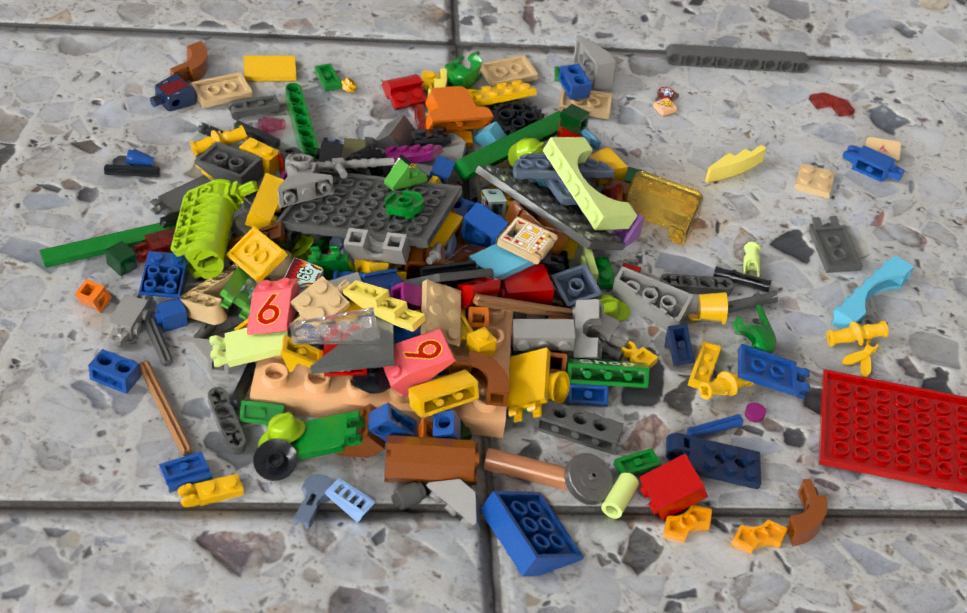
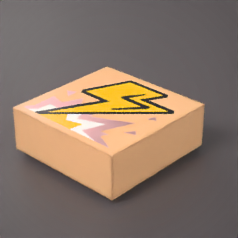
M669 98L654 102L653 107L662 116L677 112V106Z

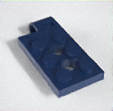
M672 433L666 437V458L672 461L686 454L698 476L758 490L762 485L760 452L681 433ZM716 459L721 460L723 464L718 463Z

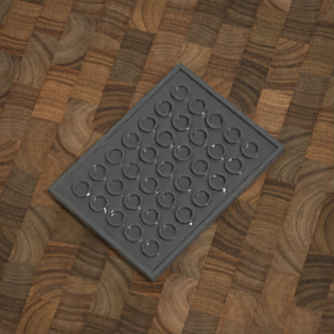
M321 170L317 171V173L333 176L334 194L290 205L275 223L282 221L285 224L286 232L296 231L303 234L312 233L320 234L321 236H336L342 239L346 238L349 228L368 230L371 237L377 242H384L387 232L407 234L409 246L428 248L462 194V186L424 182L392 191L384 184L386 177L347 173V177L343 179L338 172ZM404 190L416 191L422 194L425 207L421 212L415 214L414 218L405 219L403 216L386 214L385 198L393 192L399 195Z

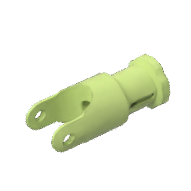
M748 242L744 245L746 255L743 261V274H746L748 270L757 271V277H759L761 262L759 252L761 251V246L757 242Z

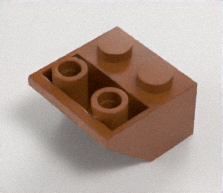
M371 403L357 410L361 413L360 418L364 417L365 419L364 427L358 428V434L363 436L362 443L354 446H345V451L337 452V455L370 458L385 450V441L369 431V412L377 409Z

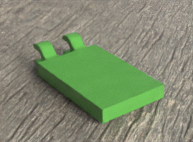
M238 266L220 293V296L225 298L221 306L228 309L231 303H234L242 308L239 316L246 320L250 313L252 299L248 298L249 292H240V289L251 276Z

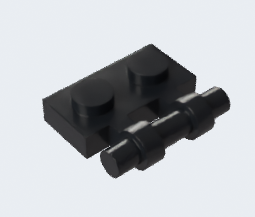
M437 126L433 129H416L410 132L413 145L420 144V146L433 144L444 146L451 143V137L445 127Z

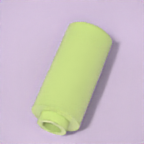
M622 473L618 477L602 504V510L607 516L620 518L639 486V482L633 474Z

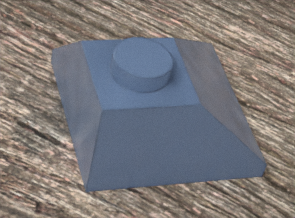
M586 263L550 276L566 308L576 306V300H591L603 295Z

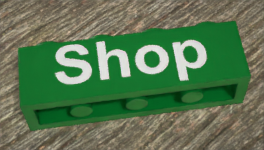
M567 358L566 372L569 375L570 384L648 388L650 368L644 362Z

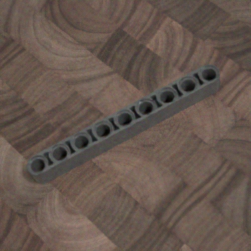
M670 44L666 47L667 62L673 66L805 73L810 69L808 56L805 52Z

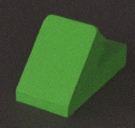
M399 159L385 178L384 184L392 191L427 182V175L419 168H409L407 163Z

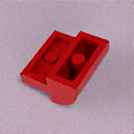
M418 74L385 80L381 84L386 98L390 99L394 110L422 105L427 100L422 88L423 81Z
M484 277L457 284L455 289L461 290V308L475 305L473 304V299L476 294L497 297L500 291V279Z

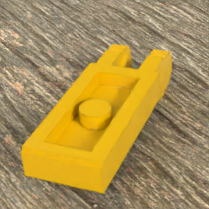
M238 473L195 484L189 483L179 487L177 490L179 496L184 497L181 499V504L186 508L197 505L203 506L244 495V489Z

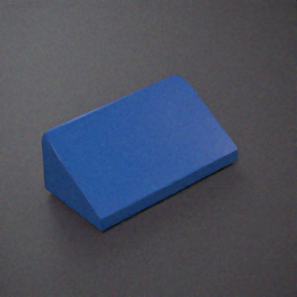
M570 384L569 393L566 398L567 404L608 406V386Z

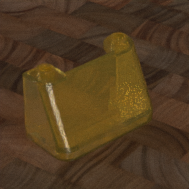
M638 171L622 202H629L633 210L642 215L644 220L668 228L669 239L676 244L684 246L698 222L703 195L690 187L645 171Z

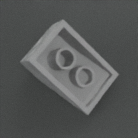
M578 35L572 63L580 64L582 69L585 70L586 76L592 82V90L603 91L611 89L612 82L614 81V71L617 66L616 60L605 49Z

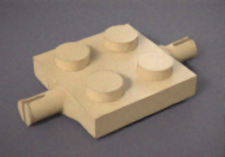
M323 276L291 301V305L300 315L290 323L291 326L297 330L301 325L307 323L313 326L317 332H320L350 307L349 301L342 296L343 290L350 283L344 279L339 285L335 286L330 284Z

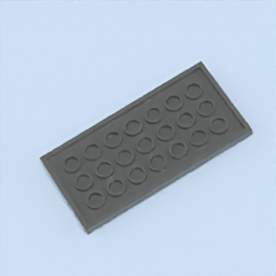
M487 165L478 166L475 172L585 248L595 250L624 249L626 244L621 241L620 236L614 233L610 234L606 230H594L585 214L579 213V209L573 205H561L557 198L551 194L552 191L550 189L537 185V180L515 179L512 172L513 169L509 167L504 169L500 166L493 167Z

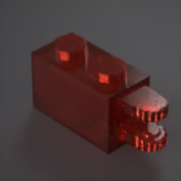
M176 227L144 235L145 242L139 243L132 248L137 255V261L139 263L146 262L148 251L173 253L171 245Z

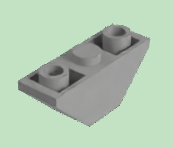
M309 172L288 176L277 189L279 207L282 208L334 194L333 176Z
M191 339L192 356L207 372L229 375L247 365L246 363L229 367L227 363L220 367H214V360L211 359L210 353L213 350V345H210V340Z
M454 479L429 482L426 485L430 490L429 496L437 503L443 502L446 505L444 509L453 517L457 514L462 518L460 522L467 529L471 530L473 528L477 532L481 530L480 498L463 481Z

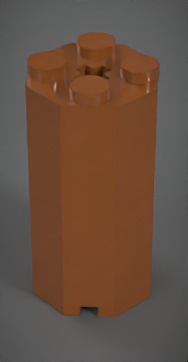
M387 435L384 482L406 484L420 482L423 485H427L429 482L460 479L469 487H472V485L477 486L478 473L476 471L477 466H479L480 457L478 453L479 443H475V440Z

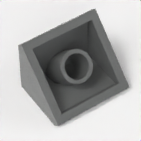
M403 115L386 124L375 139L377 141V148L385 150L390 146L401 147L408 145V147H411L413 143L410 138V132L416 129L406 116Z

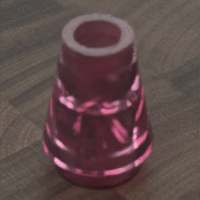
M265 116L258 119V129L266 133L279 131L286 127L284 119Z

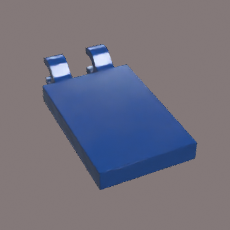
M741 343L738 348V378L792 396L796 393L797 397L802 399L805 398V391L810 392V384L805 382L804 377L810 376L809 369L798 367L795 361Z

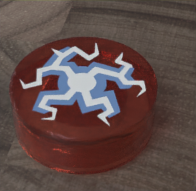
M661 87L658 90L657 97L660 100L669 98L672 101L675 92L669 87Z

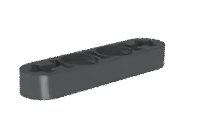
M665 273L660 278V282L668 285L671 284L673 287L690 294L726 292L727 296H729L734 286L732 280L724 277ZM683 282L690 283L691 286H686ZM701 284H708L710 287H704Z
M214 387L208 392V404L225 447L230 454H242L246 449V438L233 406L229 404V396L225 389ZM216 396L221 399L220 403H218ZM221 410H226L229 412V414L220 415L218 414V412ZM230 425L235 427V429L232 431H227L224 429L226 426ZM233 438L236 439V443L238 445H235V443H233Z

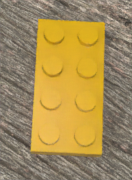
M513 80L509 84L498 83L494 87L483 86L479 90L467 89L473 102L478 107L537 95L536 88L522 82V80Z

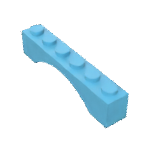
M896 255L890 260L887 259L881 269L877 268L871 278L868 277L861 287L858 286L851 297L847 296L843 304L835 308L832 324L840 329L849 328L851 322H857L862 325L866 314L865 302L871 296L881 291L900 289L909 280L914 266Z

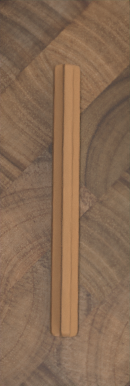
M476 294L473 299V304L480 307L545 317L573 319L570 308Z
M147 360L140 362L139 370L181 455L191 454L192 446L150 362Z

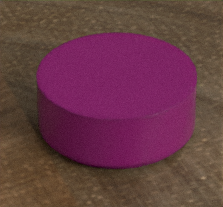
M752 402L746 406L745 417L749 421L758 423L764 420L766 409L763 405Z

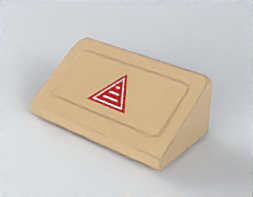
M874 137L866 138L865 146L896 159L895 162H899L901 142Z

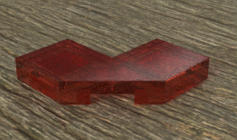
M825 92L810 94L809 96L810 102L816 109L831 107L839 117L854 114L855 109L846 99Z
M417 104L414 107V122L417 124V129L426 130L423 104Z

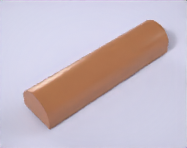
M488 448L483 470L567 490L564 480L565 466Z

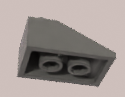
M219 142L212 144L195 160V164L213 179L229 180L231 184L235 181H238L240 185L252 180L257 182L264 176L262 157Z

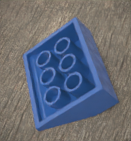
M493 491L480 508L486 522L491 526L497 539L505 548L507 555L512 559L522 577L541 576L581 561L584 558L541 492Z

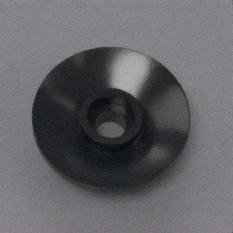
M383 367L368 368L367 375L353 376L354 384L360 390L367 393H382L391 388Z
M271 439L262 443L257 448L253 457V465L258 475L269 481H279L287 478L295 470L297 454L289 442L282 439ZM275 460H279V461H280V464H278V465H276V466L273 465L272 463H273Z

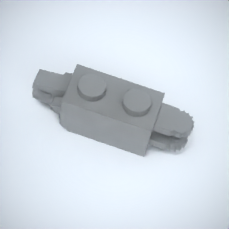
M136 291L133 296L124 295L109 318L111 328L110 345L122 347L126 341L132 342L135 336L140 334L143 323L150 317L149 308L152 305L153 296H146L145 299H141L142 295H139V291Z
M603 314V325H594L587 332L589 337L599 338L602 343L605 341L609 346L613 345L619 348L626 347L630 336L619 330V321L607 314Z

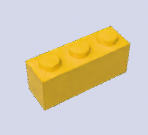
M265 173L248 213L245 225L261 229L275 223L277 216L274 213L279 214L281 209L278 203L277 189L283 183V179Z
M466 369L408 388L410 407L421 418L479 399L478 380Z

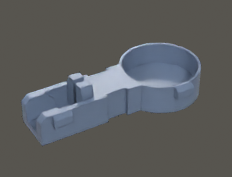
M314 474L305 480L302 486L305 500L302 501L293 519V525L297 526L301 522L304 523L307 529L312 527L317 508L320 507L321 503L330 500L324 493L333 484L331 478L322 474ZM312 494L317 495L315 500L311 499Z

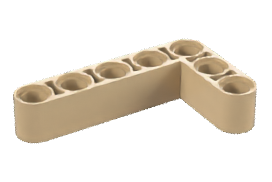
M232 264L217 277L209 278L180 297L187 311L188 318L211 325L221 324L228 319L225 308L221 306L224 297L220 296V293L238 267L237 264Z

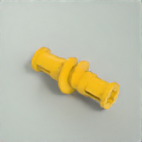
M242 125L237 129L227 130L223 133L218 131V134L215 130H212L211 137L208 136L195 142L192 140L190 141V147L193 155L196 157L198 154L205 152L215 142L232 145L241 140L246 141L247 135Z
M880 321L877 324L871 325L865 324L863 326L857 322H851L849 328H842L836 331L827 330L826 338L828 345L831 347L835 346V344L853 343L855 341L858 342L859 346H862L863 339L869 340L881 336L886 338L889 332L886 321Z
M723 371L717 375L714 381L702 382L699 385V393L705 400L711 399L714 395L734 396L737 394L738 389L743 386H753L755 383L738 378V373L731 374L730 372Z

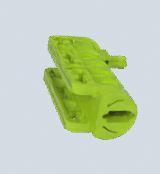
M216 179L191 189L184 195L171 251L177 257L185 255L189 261V272L194 278H215L223 271L235 211L239 210L240 204L244 203L246 195L258 191L259 188L256 181L252 180L240 185L238 181L231 184L229 180Z

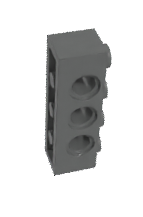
M548 400V403L542 404V416L536 418L534 430L614 455L621 438L624 423Z

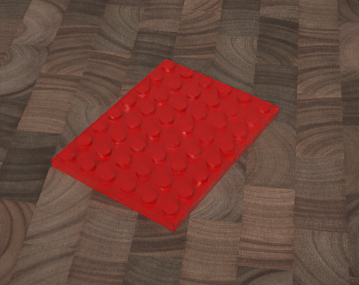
M824 369L821 383L818 464L967 494V397Z

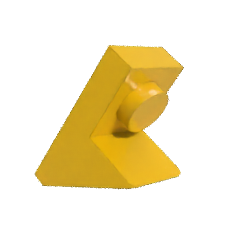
M284 335L280 353L289 372H292L297 364L310 368L311 365L322 358L323 350Z

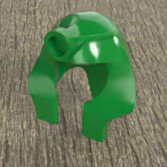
M479 51L473 52L468 56L467 60L471 63L470 69L459 64L465 58L464 56L457 57L445 65V69L448 71L447 82L450 86H462L469 89L482 77V72H480L482 59L478 56L480 54Z
M756 305L761 326H745L741 317H737L731 324L736 335L745 336L752 342L751 347L772 354L776 349V336L763 307Z

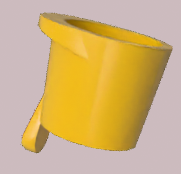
M727 293L699 294L697 314H689L688 320L690 322L699 320L719 321L721 325H725L728 314Z
M564 371L549 372L548 400L562 404L569 393V375Z

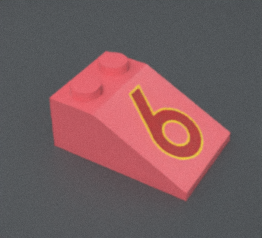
M282 278L278 281L263 280L257 284L252 293L247 326L248 335L288 331L290 323H292L297 313V310L291 305V301L299 295L300 287L297 278Z
M438 329L394 344L395 366L383 368L390 386L406 397L409 395L408 388L426 383L456 360L443 331Z

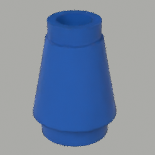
M137 149L128 150L126 164H130V166H153L154 157Z

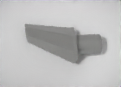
M439 242L434 245L429 252V256L426 258V263L429 265L442 259V244Z

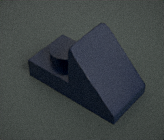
M687 323L668 326L664 348H670L673 366L695 363Z

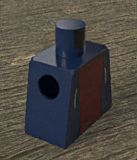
M176 73L155 85V96L150 97V102L153 107L162 105L167 111H175L196 105L195 90Z

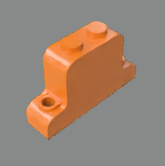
M462 86L436 87L431 90L425 102L429 113L427 114L424 128L427 130L440 126L445 127L447 131L480 129L489 125L494 116L487 107L476 106L466 88Z

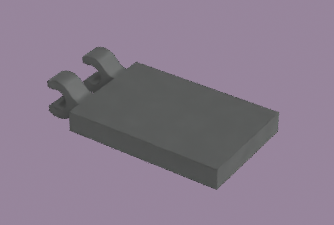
M202 175L158 196V199H152L150 203L154 207L151 208V211L155 215L162 212L164 216L179 211L183 197L189 190L211 180Z
M829 216L830 223H827L826 226L822 225L820 217H812L813 224L809 225V233L825 272L861 271L863 265L846 226L839 224L837 216Z

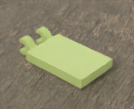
M247 328L225 333L224 338L217 335L211 336L210 345H213V350L210 353L211 359L214 360V367H220L227 363L229 367L281 355L282 340L284 335L289 337V330L248 335Z

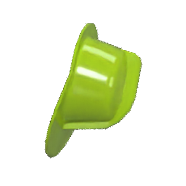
M535 138L521 139L509 149L508 160L510 165L513 167L515 161H518L519 157L524 154L544 153L543 145L545 143Z
M300 235V240L290 252L292 260L295 257L308 262V256L312 255L310 247L314 242V238Z
M608 294L595 298L600 299L604 305V314L617 319L619 322L630 317L631 311L628 305Z
M291 412L275 415L270 419L267 431L261 436L258 447L271 439H282L289 443L295 441L305 432L304 422L294 418Z

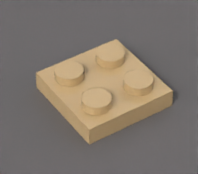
M801 163L794 189L829 198L835 172Z

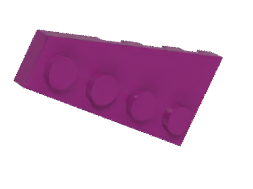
M420 144L411 147H408V145L401 147L390 146L385 149L384 153L387 155L386 158H394V162L402 154L412 163L433 160L444 151L441 145L428 144L420 146Z

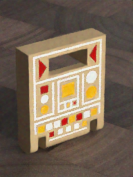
M517 216L498 238L497 246L534 264H539L541 259L554 246L558 236ZM514 230H515V234H516L515 237H514V238L510 237V235H511V234L514 232Z

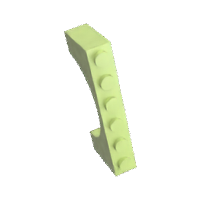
M551 137L543 152L594 230L629 229L637 217L629 202L616 201L599 193L587 183L579 171L578 164L585 163L593 151L585 137Z

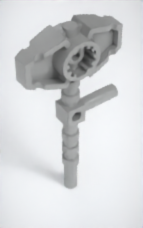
M303 153L289 154L285 158V173H287L288 177L304 172L317 173V171L332 169L334 173L338 172L340 177L344 179L348 175L345 168H372L394 165L395 162L394 158H365L344 161L343 158H332V162H314V157Z

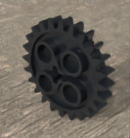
M518 99L515 102L510 100L509 103L502 102V104L497 103V107L493 106L491 112L494 117L490 124L497 121L508 136L543 119L545 114L541 113V109L537 110V106L532 107L531 102L525 104L524 100L519 103Z

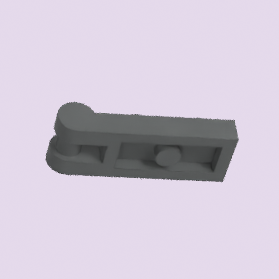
M276 95L231 101L228 103V109L231 112L232 118L239 120L242 116L280 111V104Z

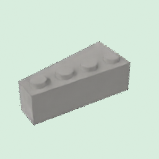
M623 266L614 279L612 290L614 296L665 330H667L668 326L683 324L691 309L694 296Z

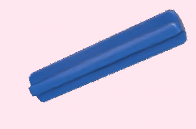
M740 414L687 428L686 435L700 438L742 426L744 420Z

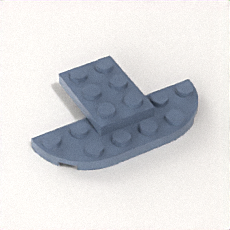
M545 153L524 154L519 157L518 161H515L512 171L515 179H543L561 205H578ZM589 157L585 163L578 164L579 171L584 179L613 178L615 173L604 162L599 161L598 163Z

